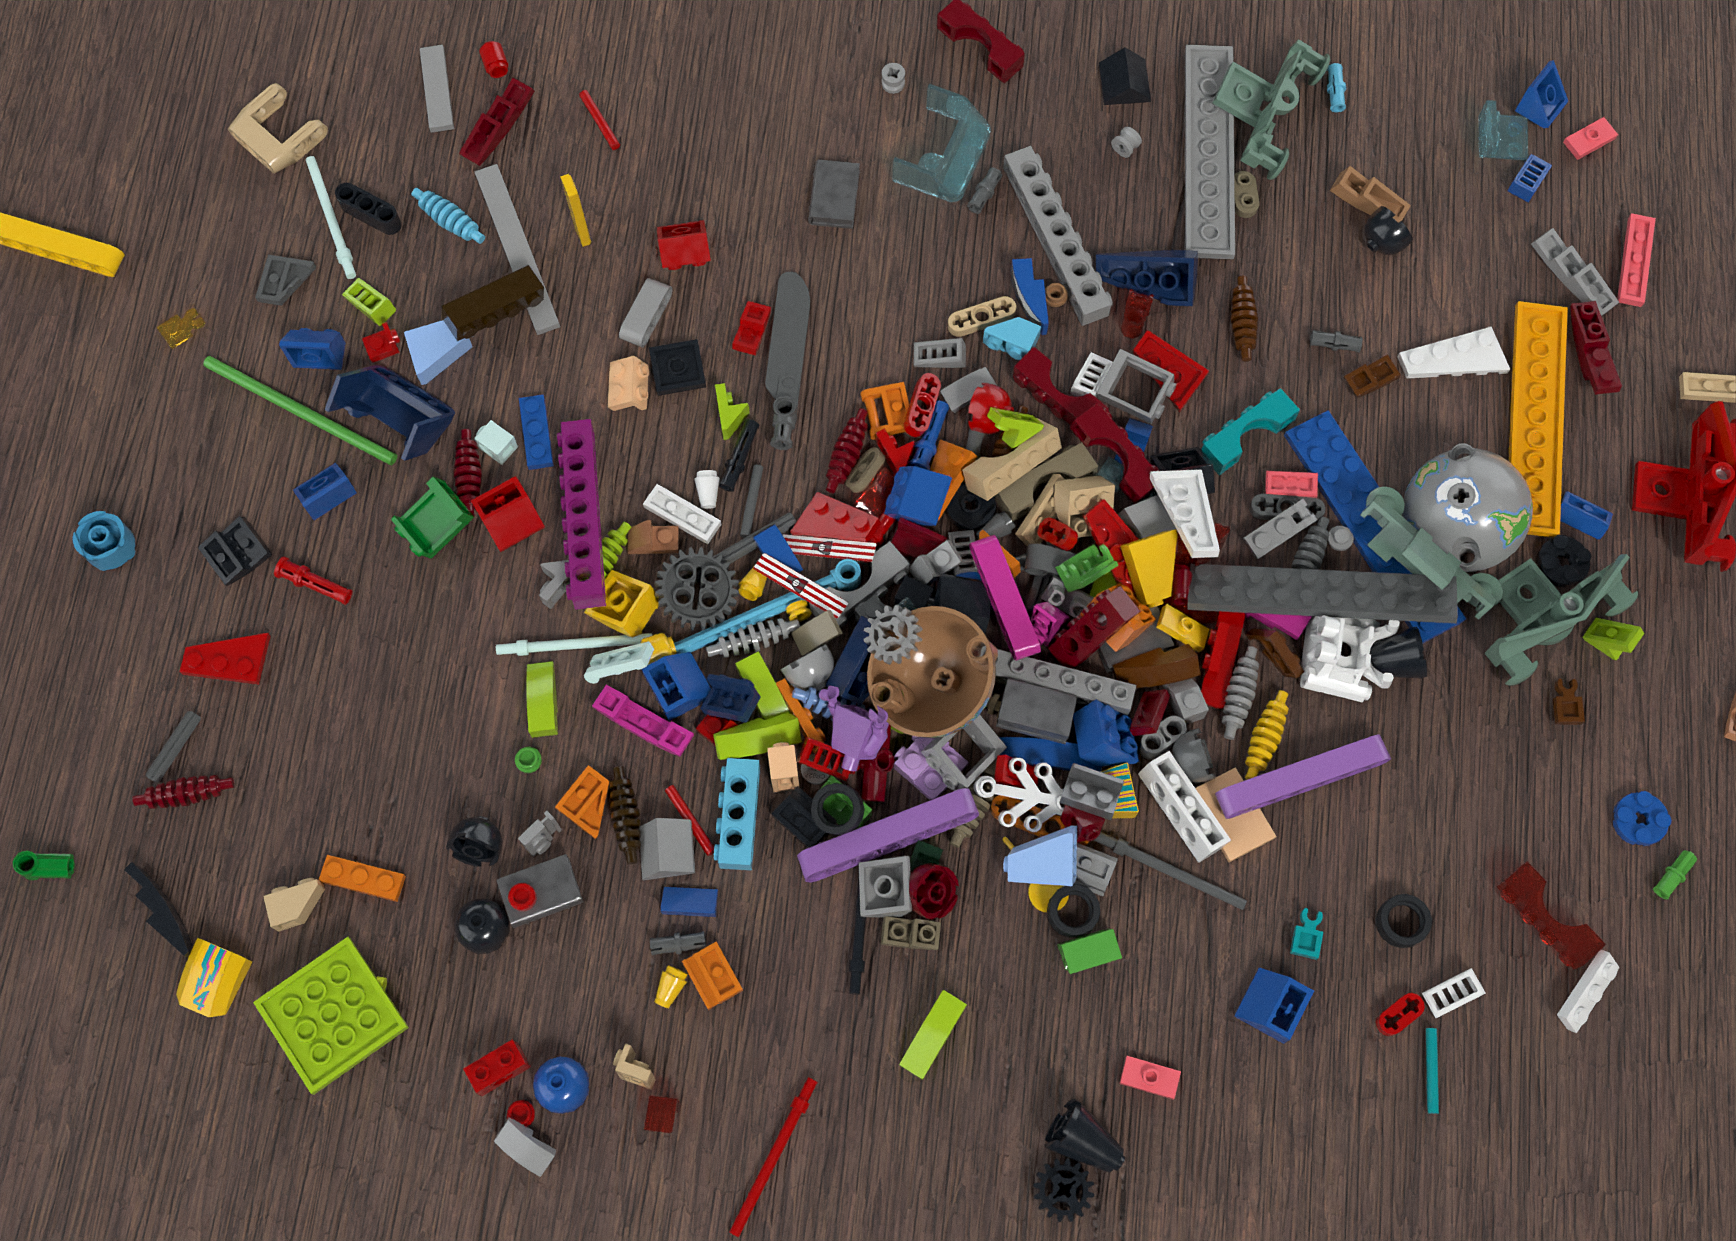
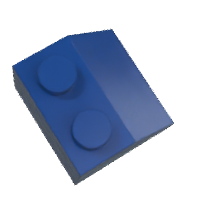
M301 328L299 330H290L280 340L279 346L293 368L342 370L346 343L340 332L331 329L313 331L308 328Z
M915 466L900 467L894 477L895 483L891 494L886 500L884 514L897 521L900 518H904L920 526H936L952 477Z

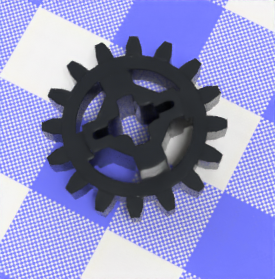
M1055 1159L1053 1168L1047 1163L1043 1166L1046 1171L1045 1174L1037 1172L1036 1176L1041 1181L1032 1185L1033 1188L1039 1189V1193L1034 1195L1033 1199L1041 1200L1042 1203L1038 1206V1210L1046 1208L1048 1210L1047 1218L1056 1214L1057 1222H1061L1063 1216H1066L1067 1220L1072 1222L1074 1213L1080 1218L1084 1216L1081 1210L1082 1207L1090 1209L1091 1205L1086 1200L1087 1198H1093L1095 1195L1088 1191V1188L1093 1186L1094 1182H1086L1085 1178L1089 1172L1084 1171L1081 1173L1079 1171L1080 1163L1071 1167L1070 1159H1065L1064 1165H1060L1059 1160ZM1057 1171H1067L1074 1176L1070 1179L1063 1178ZM1049 1179L1051 1192L1048 1196H1045V1183ZM1072 1182L1074 1183L1071 1187H1069L1070 1189L1067 1191V1194L1069 1195L1068 1198L1065 1195H1062L1060 1197L1058 1196L1055 1199H1053V1196L1056 1195L1057 1191H1059L1060 1189L1058 1186L1059 1183L1062 1186L1066 1184L1069 1185ZM1081 1184L1082 1196L1078 1202L1075 1196L1076 1188ZM1056 1202L1065 1203L1070 1210H1059L1052 1205Z

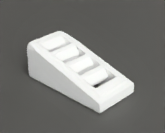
M1091 352L1071 388L1070 395L1078 397L1091 393L1097 397V391L1113 362ZM1094 361V362H1096V363H1099V364L1105 366V368L1102 369V368H1100V367H1098V366H1095V365H1093V364H1091V363ZM1090 368L1096 372L1101 373V375H1096L1088 371V369ZM1085 375H1086V376H1088V377H1090V378H1092V379L1097 380V382L1095 383V382H1093V381H1091V380H1088V379H1086V378H1084V377H1085ZM1081 383H1084V384H1087V385L1093 387V390H1091V389H1089V388H1087V387H1085V386H1082Z
M1472 968L1422 993L1435 1018L1486 994ZM1462 979H1467L1474 991L1473 993H1468L1461 981ZM1457 983L1464 996L1463 998L1459 999L1452 984ZM1442 989H1448L1454 1000L1453 1003L1449 1004ZM1437 992L1445 1006L1444 1008L1439 1009L1432 994Z

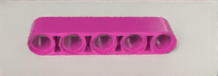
M992 535L969 543L973 560L1013 659L1017 661L1041 652L1037 635L997 537Z

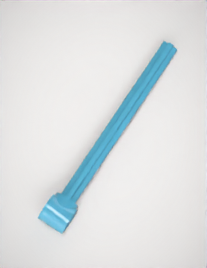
M844 559L837 564L835 569L830 570V575L815 581V583L825 589L831 587L838 591H853L861 584L860 566L852 559ZM851 571L855 575L851 579H845L842 577V574ZM789 592L732 617L723 623L721 622L715 625L714 628H707L675 642L676 653L696 651L718 641V638L721 636L727 637L730 632H733V634L737 633V629L741 627L746 629L749 624L755 625L758 622L786 611V607L791 603L804 599L793 592Z

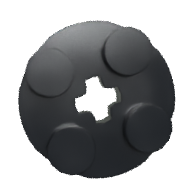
M963 481L945 511L954 525L961 529L974 530L975 532L983 528L995 515V496L987 501L967 490L966 482ZM974 500L976 502V509H966V501L972 502Z
M1557 535L1545 542L1539 549L1536 563H1538L1540 570L1554 586L1565 587L1566 585H1576L1585 578L1590 569L1592 556L1591 552L1579 541L1564 535ZM1558 557H1565L1569 565L1561 566Z

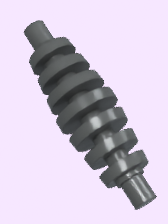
M1320 517L1317 525L1309 528L1308 534L1305 535L1303 542L1294 555L1291 566L1293 569L1318 570L1321 567L1322 559L1325 555L1324 550L1327 547V540L1330 535L1326 530L1329 523L1328 518Z

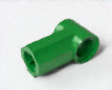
M22 851L15 856L13 868L24 878L32 881L39 878L71 879L72 874H74L75 863L72 854H37L31 851ZM34 860V866L30 870L25 871L26 864Z

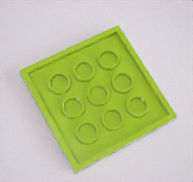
M346 937L253 1002L309 1092L313 1095L409 1028L349 937Z

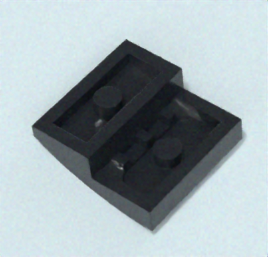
M242 516L236 518L222 532L215 531L197 547L222 582L227 586L252 572L273 555L247 519Z

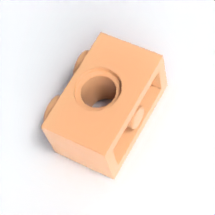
M783 742L774 744L772 748H767L773 792L795 790L797 786L799 787V778L794 745Z

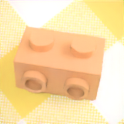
M635 356L610 362L608 408L613 411L635 406L640 410L647 409L648 364Z

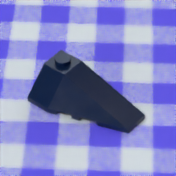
M1161 250L1096 254V271L1100 274L1103 282L1122 289L1127 288L1139 293L1141 296L1161 301L1160 303L1166 305L1193 306L1197 281L1198 251Z

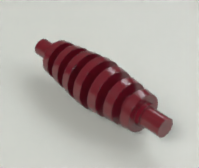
M859 408L856 417L849 418L847 426L844 427L842 434L837 439L838 442L833 447L832 460L829 462V469L826 473V477L829 479L826 491L834 494L838 484L845 483L846 476L851 473V468L855 466L856 460L859 459L860 450L863 447L862 441L865 439L864 432L867 431L868 427L865 422L868 411Z
M462 429L461 440L456 443L457 451L455 452L456 460L453 471L454 481L457 487V496L475 517L474 506L471 500L480 496L481 489L479 487L481 486L482 470L480 469L481 464L477 443L471 440V430Z
M210 775L209 779L207 776H199L198 779L195 776L188 777V779L181 777L177 781H167L166 785L164 783L156 785V790L153 786L148 787L144 794L133 796L132 801L134 806L146 804L150 809H156L158 805L160 808H168L169 805L172 808L179 807L180 804L182 807L189 806L191 802L193 804L199 803L201 798L203 801L211 799V793L213 797L221 796L223 790L234 788L233 778L220 779L217 775Z

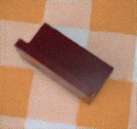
M900 518L898 529L891 543L901 555L915 561L918 556L927 555L944 543L947 538L904 518Z

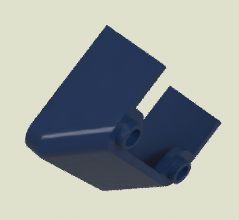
M380 365L338 374L324 409L327 412L344 408L348 411L349 415L356 418L372 415L406 437L404 441L405 449L401 457L404 461L428 453L451 424L455 415V411L451 407L392 370Z

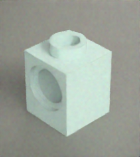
M492 420L487 425L482 426L474 438L479 449L501 465L518 448L514 436Z

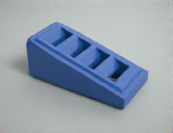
M1531 154L1513 180L1508 192L1529 203L1552 165ZM1531 163L1535 164L1536 166H1538V167H1540V168H1542V169H1544V170H1541V169H1539V168L1533 166ZM1528 168L1531 169L1532 171H1534V172L1540 174V176H1538V175L1532 173L1531 171H1529V170H1527V169H1528ZM1524 174L1533 178L1534 180H1536V182L1524 176ZM1520 179H1521L1522 181H1524V182H1526V183L1532 185L1533 187H1530V186H1528L1527 184L1521 182Z

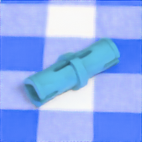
M1339 63L1331 64L1327 68L1329 79L1327 92L1330 94V110L1332 112H1342L1346 109L1344 97L1346 83L1343 82V66Z

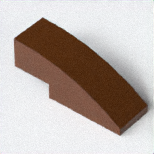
M1189 643L1164 652L1159 647L1112 665L1115 680L1136 685V688L1166 685L1201 675L1198 656Z

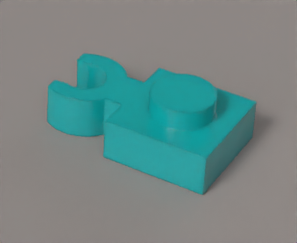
M1304 908L1300 913L1303 927L1298 925L1294 927L1290 954L1317 960L1320 955L1323 931L1316 930V926L1321 923L1323 914L1322 912H1317L1316 919L1311 921L1307 917L1308 909Z

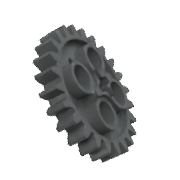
M692 547L689 548L688 555L679 550V558L677 559L671 555L669 558L671 565L663 562L662 568L664 571H658L657 577L661 580L655 581V587L660 589L655 591V597L662 598L658 601V607L666 606L663 615L672 614V623L678 619L681 620V628L686 623H690L692 631L696 624H699L702 630L705 629L706 623H709L714 628L716 624L715 619L723 623L725 619L723 613L731 615L732 610L729 606H736L737 601L732 597H738L739 591L733 588L738 586L739 581L731 580L736 572L727 571L730 562L721 564L722 555H719L716 559L713 558V550H710L707 555H704L702 547H700L698 554H694ZM701 568L697 610H693L696 569ZM681 571H688L692 577L683 579L679 576V573ZM713 574L718 580L708 582L704 576ZM684 595L689 599V602L681 604L676 600V597ZM705 598L712 599L715 605L707 607L702 603V600Z

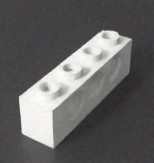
M1170 751L1149 762L1138 773L1198 863L1213 855L1231 841Z

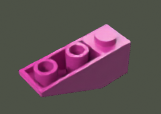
M1049 602L1036 604L1031 617V623L1039 644H1044L1046 647H1049L1055 639L1053 637L1067 627L1070 619L1068 615Z

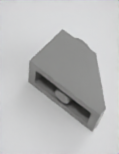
M1192 678L1162 685L1170 694L1169 703L1174 715L1182 718L1186 725L1204 719L1209 709L1199 686Z

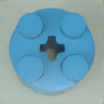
M96 511L84 516L79 521V527L76 533H73V544L75 549L94 567L102 571L115 569L134 557L135 537L132 531L116 515L106 513L105 511Z

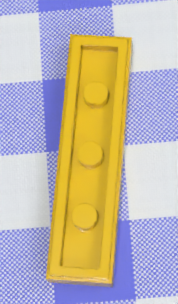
M569 174L560 176L573 224L582 247L590 245L589 232L572 177Z

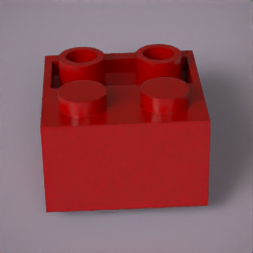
M516 476L471 500L478 516L500 552L545 528Z

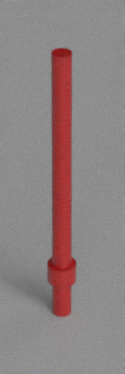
M809 1077L799 1096L794 1097L790 1105L792 1109L729 1233L738 1238L801 1114H805L810 1105L808 1101L818 1082Z

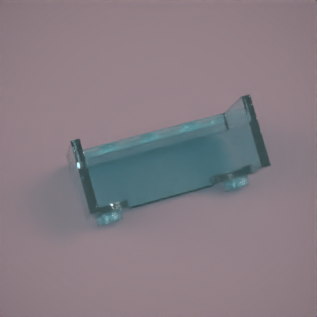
M929 84L927 87L926 109L959 121L943 156L936 153H926L920 158L918 165L895 157L893 160V182L949 202H956L964 196L990 138L991 127L965 96Z

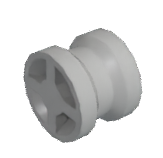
M889 63L882 69V87L888 93H899L905 86V70L898 63Z
M1124 127L1120 132V136H1116L1111 141L1113 149L1125 158H1128L1133 153V148H1138L1142 143L1140 135L1131 127Z

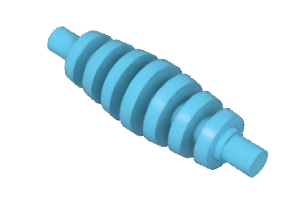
M418 188L412 191V196L419 200L418 206L425 210V213L438 223L439 226L462 237L466 241L473 239L481 244L485 240V236L478 231V225L468 215H465V212L459 209L457 205L447 199H443L439 195H435L431 191L423 192Z

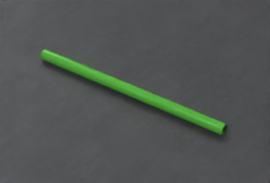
M208 356L204 360V367L391 466L396 462L397 454L212 356Z

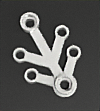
M1017 757L1012 758L1008 766L1009 770L1017 775L1025 789L996 784V781L989 776H980L974 782V791L980 797L989 798L996 794L1022 799L1020 803L1010 810H1004L999 814V823L1005 827L1013 826L1016 823V818L1038 803L1047 804L1048 806L1035 816L1030 815L1025 818L1024 827L1031 832L1039 831L1043 822L1055 814L1062 815L1064 807H1061L1059 803L1064 789H1060L1051 775L1052 768L1047 763H1038L1034 768V774L1043 780L1050 794L1040 792L1026 770L1025 760ZM1016 761L1021 762V769L1018 771L1013 766ZM1041 766H1045L1047 769V773L1044 776H1041L1039 773ZM989 782L991 785V789L988 792L983 790V784ZM1006 814H1010L1011 821L1007 824L1004 823L1003 817ZM1031 819H1035L1037 822L1036 827L1033 829L1029 827Z

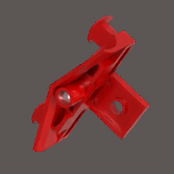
M1717 401L1710 404L1692 423L1689 469L1638 461L1635 464L1632 511L1685 519L1684 562L1703 565L1706 561L1719 562L1720 572L1728 570L1736 557V542L1730 534L1726 535L1723 539L1718 538L1736 497V419L1734 418L1729 423L1723 401ZM1655 485L1663 486L1666 489V495L1657 493Z

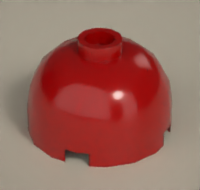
M983 382L981 383L983 387H977L971 398L968 413L973 414V422L968 421L972 431L993 434L999 432L1000 429L994 426L995 423L987 417L990 407L1013 412L1014 407H1012L1008 393L1003 388Z

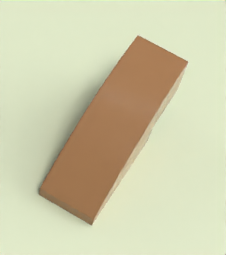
M1351 166L1339 174L1330 189L1339 198L1369 215L1380 206H1384L1395 214L1393 218L1398 223L1403 220L1411 206L1375 177L1368 180Z

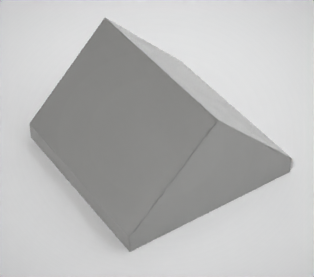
M655 818L639 827L641 831L642 880L695 873L691 820Z
M909 856L859 863L861 917L884 918L888 916L900 918L912 911L909 895Z

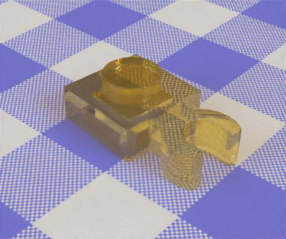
M191 308L186 312L184 318L181 319L177 314L156 328L169 346L174 349L193 336L190 330L200 329L206 323L202 317L193 320L199 314L195 308Z

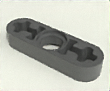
M1258 494L1252 499L1249 511L1256 519L1271 520L1282 512L1280 509L1281 504L1289 503L1294 505L1301 499H1304L1307 503V509L1310 506H1314V510L1317 511L1315 516L1318 520L1314 522L1317 523L1319 518L1325 513V505L1320 499L1312 497ZM1259 502H1263L1264 507H1266L1265 511H1260V507H1258ZM1274 503H1276L1275 513L1272 512L1274 509V507H1272ZM1297 512L1291 515L1295 522L1299 523L1302 521Z

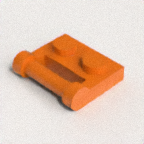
M904 382L865 389L860 393L861 400L865 402L866 410L868 411L871 427L869 433L872 440H876V432L884 428L888 435L906 432L903 423L909 407V401ZM876 398L882 399L888 425L880 426L874 401Z

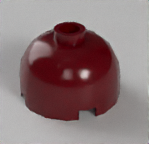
M928 863L915 868L910 873L909 895L912 910L927 919H940L951 912L958 899V895L955 892L956 886H959L954 872L948 867Z

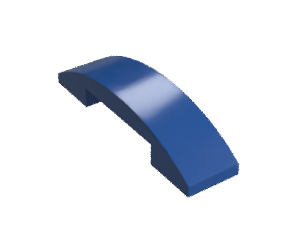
M999 737L1007 747L1000 755L1022 758L1031 766H1036L1038 763H1047L1052 769L1070 771L1072 764L1075 763L1099 772L1102 769V766L1097 767L1080 758L1078 744L1066 742V744L1038 738Z

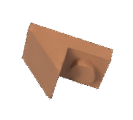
M646 520L631 527L628 532V554L679 553L678 526H653L651 520Z

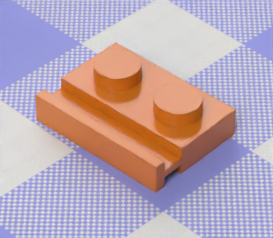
M717 941L682 961L708 1011L743 991Z

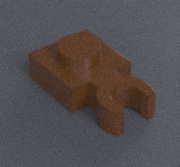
M1558 679L1554 687L1560 696L1553 698L1555 724L1582 725L1585 722L1583 699L1574 695L1578 688L1577 680L1572 679L1569 682L1570 688L1566 689L1563 686L1562 679Z

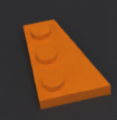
M941 439L930 471L950 476L952 480L938 521L964 480L963 469L975 462L978 457L970 450Z

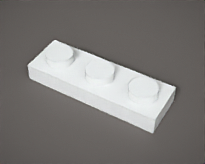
M656 484L643 503L644 508L678 526L683 531L706 544L711 541L721 526V520Z
M1599 950L1558 1012L1557 1016L1567 1030L1575 1033L1578 1032L1580 1027L1587 1021L1595 1004L1601 1000L1603 992L1610 981L1616 977L1619 966L1609 952Z

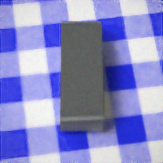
M1029 544L1027 546L1024 571L1028 574L1050 580L1054 575L1060 578L1055 567L1076 554L1043 544ZM1093 582L1090 583L1089 585L1085 586L1084 588H1090V587H1092V586H1093Z

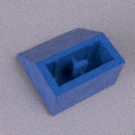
M691 652L664 656L642 669L644 677L668 721L703 704L711 690Z
M1097 699L1073 714L1080 758L1097 767L1121 765L1123 763L1136 764L1139 762L1138 747L1134 736L1129 730L1132 720L1127 715H1123Z
M1258 968L1234 1017L1284 1044L1291 1039L1314 990L1288 976Z

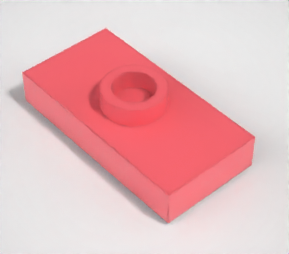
M1603 117L1566 137L1563 143L1574 157L1579 160L1615 140L1618 133Z
M1266 471L1265 494L1317 498L1318 473Z
M1126 1056L1119 1084L1174 1100L1181 1071Z

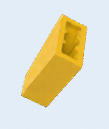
M1176 529L1165 530L1120 546L1137 600L1141 604L1148 605L1149 608L1164 604L1163 599L1171 597L1177 543Z

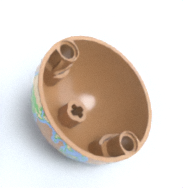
M929 606L911 611V615L919 619L915 625L922 627V631L917 633V636L921 637L922 641L915 642L918 651L911 650L909 652L911 659L903 656L901 664L893 660L891 665L883 660H877L874 658L875 654L871 653L868 663L867 681L873 705L877 711L878 705L888 713L886 722L893 728L916 737L936 738L956 733L965 728L986 707L995 685V661L998 656V650L989 642L979 626L965 614L946 607ZM889 630L887 631L889 634H891L892 638L895 637L896 639H899V637L895 635L894 632L892 633ZM986 646V652L981 656L982 647ZM890 690L889 699L883 702V695Z

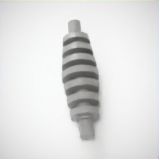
M783 618L777 619L778 625L775 626L773 620L767 621L768 628L766 629L762 622H758L757 632H755L753 625L749 624L747 625V635H745L741 627L737 629L739 637L735 638L733 632L728 633L729 640L725 641L724 637L721 636L718 638L719 642L717 644L706 647L708 656L723 654V657L726 658L729 657L728 651L732 650L734 656L740 655L738 650L740 647H742L744 654L750 653L748 646L752 644L754 652L760 651L759 641H762L765 649L770 647L769 638H772L774 644L779 642V635H782L783 640L789 638L788 634L800 627L799 621L796 619L784 622Z
M1252 646L1247 647L1245 657L1238 659L1237 665L1239 667H1235L1233 671L1235 676L1231 677L1230 685L1226 689L1228 695L1225 696V704L1227 705L1224 706L1223 713L1226 715L1223 716L1222 723L1226 726L1224 738L1234 740L1236 730L1243 728L1245 722L1242 719L1247 718V710L1251 708V701L1254 700L1256 694L1254 690H1256L1257 686L1255 680L1258 678L1256 670L1259 669V663L1255 660L1258 649Z

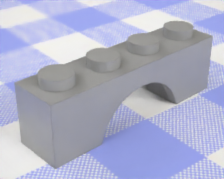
M890 541L874 553L873 561L870 562L872 573L868 582L863 587L851 592H842L831 587L827 588L828 591L848 602L839 618H835L840 629L846 625L847 619L855 614L857 607L874 595L879 599L888 592L890 586L894 583L897 585L902 583L905 576H908L909 563ZM809 603L810 610L815 617L825 612Z

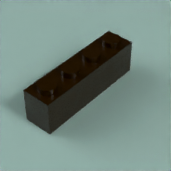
M527 265L442 305V319L457 341L464 338L468 339L484 328H492L499 321L507 317H515L520 311L539 305L544 300V286L531 267Z

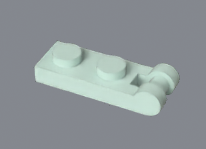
M648 641L596 654L592 657L591 667L587 668L584 678L589 683L594 684L602 677L614 674L619 675L635 669H643L647 667L654 648Z

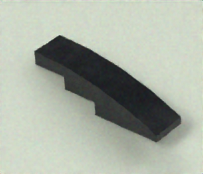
M131 862L124 871L142 886L135 896L153 912L146 922L182 955L188 958L193 944L178 912L160 886L140 866Z

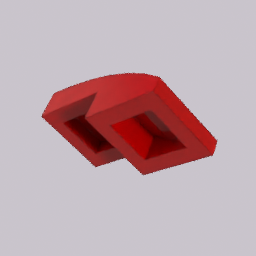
M750 301L747 302L740 318L739 329L732 343L733 350L756 356L768 323L771 307Z

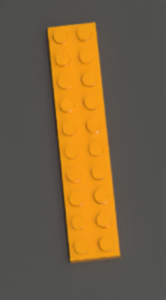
M1518 301L1515 305L1508 461L1521 473L1531 493L1533 514L1527 534L1554 538L1560 535L1568 307Z

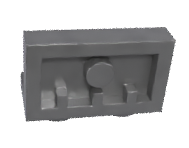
M1073 763L1060 803L1112 820L1124 780Z

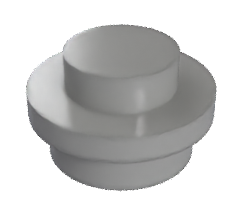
M1336 526L1329 531L1330 535L1327 541L1332 549L1344 551L1350 548L1354 537L1347 527Z

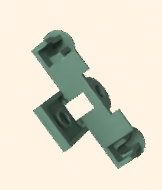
M1298 39L1290 47L1274 85L1235 62H1232L1227 69L1213 104L1254 127L1240 161L1254 169L1258 165L1268 169V180H1273L1280 174L1289 157L1288 148L1281 150L1270 144L1273 138L1271 134L1276 125L1272 122L1275 114L1286 115L1298 104L1300 96L1294 81L1301 72L1310 76L1308 81L1310 86L1320 81L1329 67L1331 60L1329 54L1322 56L1312 50L1311 46ZM1282 97H1289L1290 104L1285 103ZM1263 100L1268 103L1270 102L1263 111L1259 110Z
M1383 486L1371 491L1367 497L1366 508L1360 515L1363 518L1371 515L1382 527V530L1367 544L1385 562L1393 556L1412 574L1426 575L1441 590L1450 583L1453 576H1456L1457 603L1464 599L1475 606L1477 611L1475 617L1478 620L1502 599L1503 590L1498 579L1487 573H1477L1470 577L1459 567L1461 562L1450 552L1446 554L1432 541L1433 537L1422 527L1417 530L1401 516L1404 512L1405 504L1403 497L1397 490Z

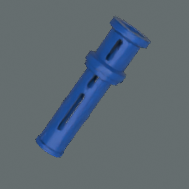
M936 401L929 427L923 433L921 440L916 442V451L913 459L909 460L908 466H915L930 471L929 464L931 458L937 452L935 444L949 410L947 403Z

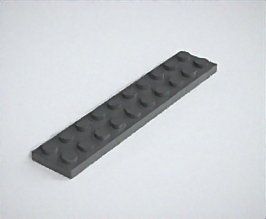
M1209 564L1190 565V571L1193 575L1188 594V610L1319 617L1325 615L1339 618L1457 624L1456 576H1453L1450 583L1441 590L1426 575Z

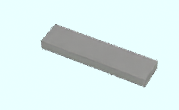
M443 45L420 48L429 129L431 133L454 129L444 47Z

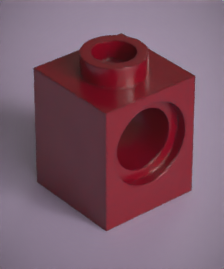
M1065 805L1060 817L1065 828L1077 826V843L1096 839L1100 835L1105 819L1067 805Z

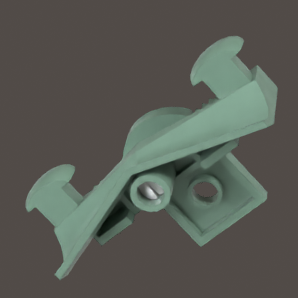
M1620 554L1609 566L1600 572H1595L1563 595L1559 593L1531 558L1498 580L1503 590L1502 599L1499 602L1518 626L1507 636L1498 638L1485 652V655L1495 667L1502 665L1512 677L1505 683L1506 685L1514 686L1520 684L1533 675L1537 669L1538 660L1532 663L1523 651L1538 644L1553 645L1565 639L1577 622L1587 619L1602 598L1611 607L1605 614L1606 616L1619 615L1634 604L1638 598V591L1632 593L1621 580V569L1630 558L1627 554ZM1520 589H1529L1532 593V598L1526 599L1522 597Z

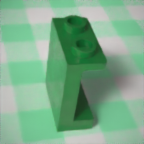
M432 477L426 483L430 489L403 516L398 517L394 515L391 518L392 522L396 525L394 527L395 531L402 538H406L411 544L409 546L411 551L418 557L424 556L431 559L474 518L473 514L444 480Z

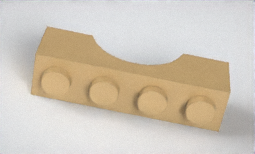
M1038 419L1044 424L1043 430L1020 444L1011 453L995 458L980 457L963 469L967 490L987 501L1062 449L1058 428Z

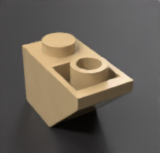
M307 878L299 881L297 886L290 888L282 886L271 890V894L264 896L270 926L279 932L304 924L325 890L324 884L317 879Z

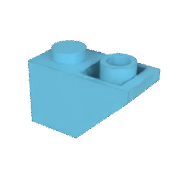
M1017 317L986 327L983 343L992 350H1001L1008 353L1012 358L1021 360L1035 347L1040 337L1041 326Z

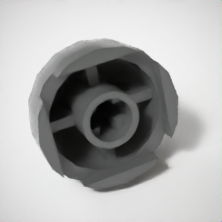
M1199 728L1181 734L1173 745V757L1188 779L1194 783L1206 782L1216 777L1215 773H1209V769L1214 767L1205 739L1201 740L1197 736V734L1202 733Z

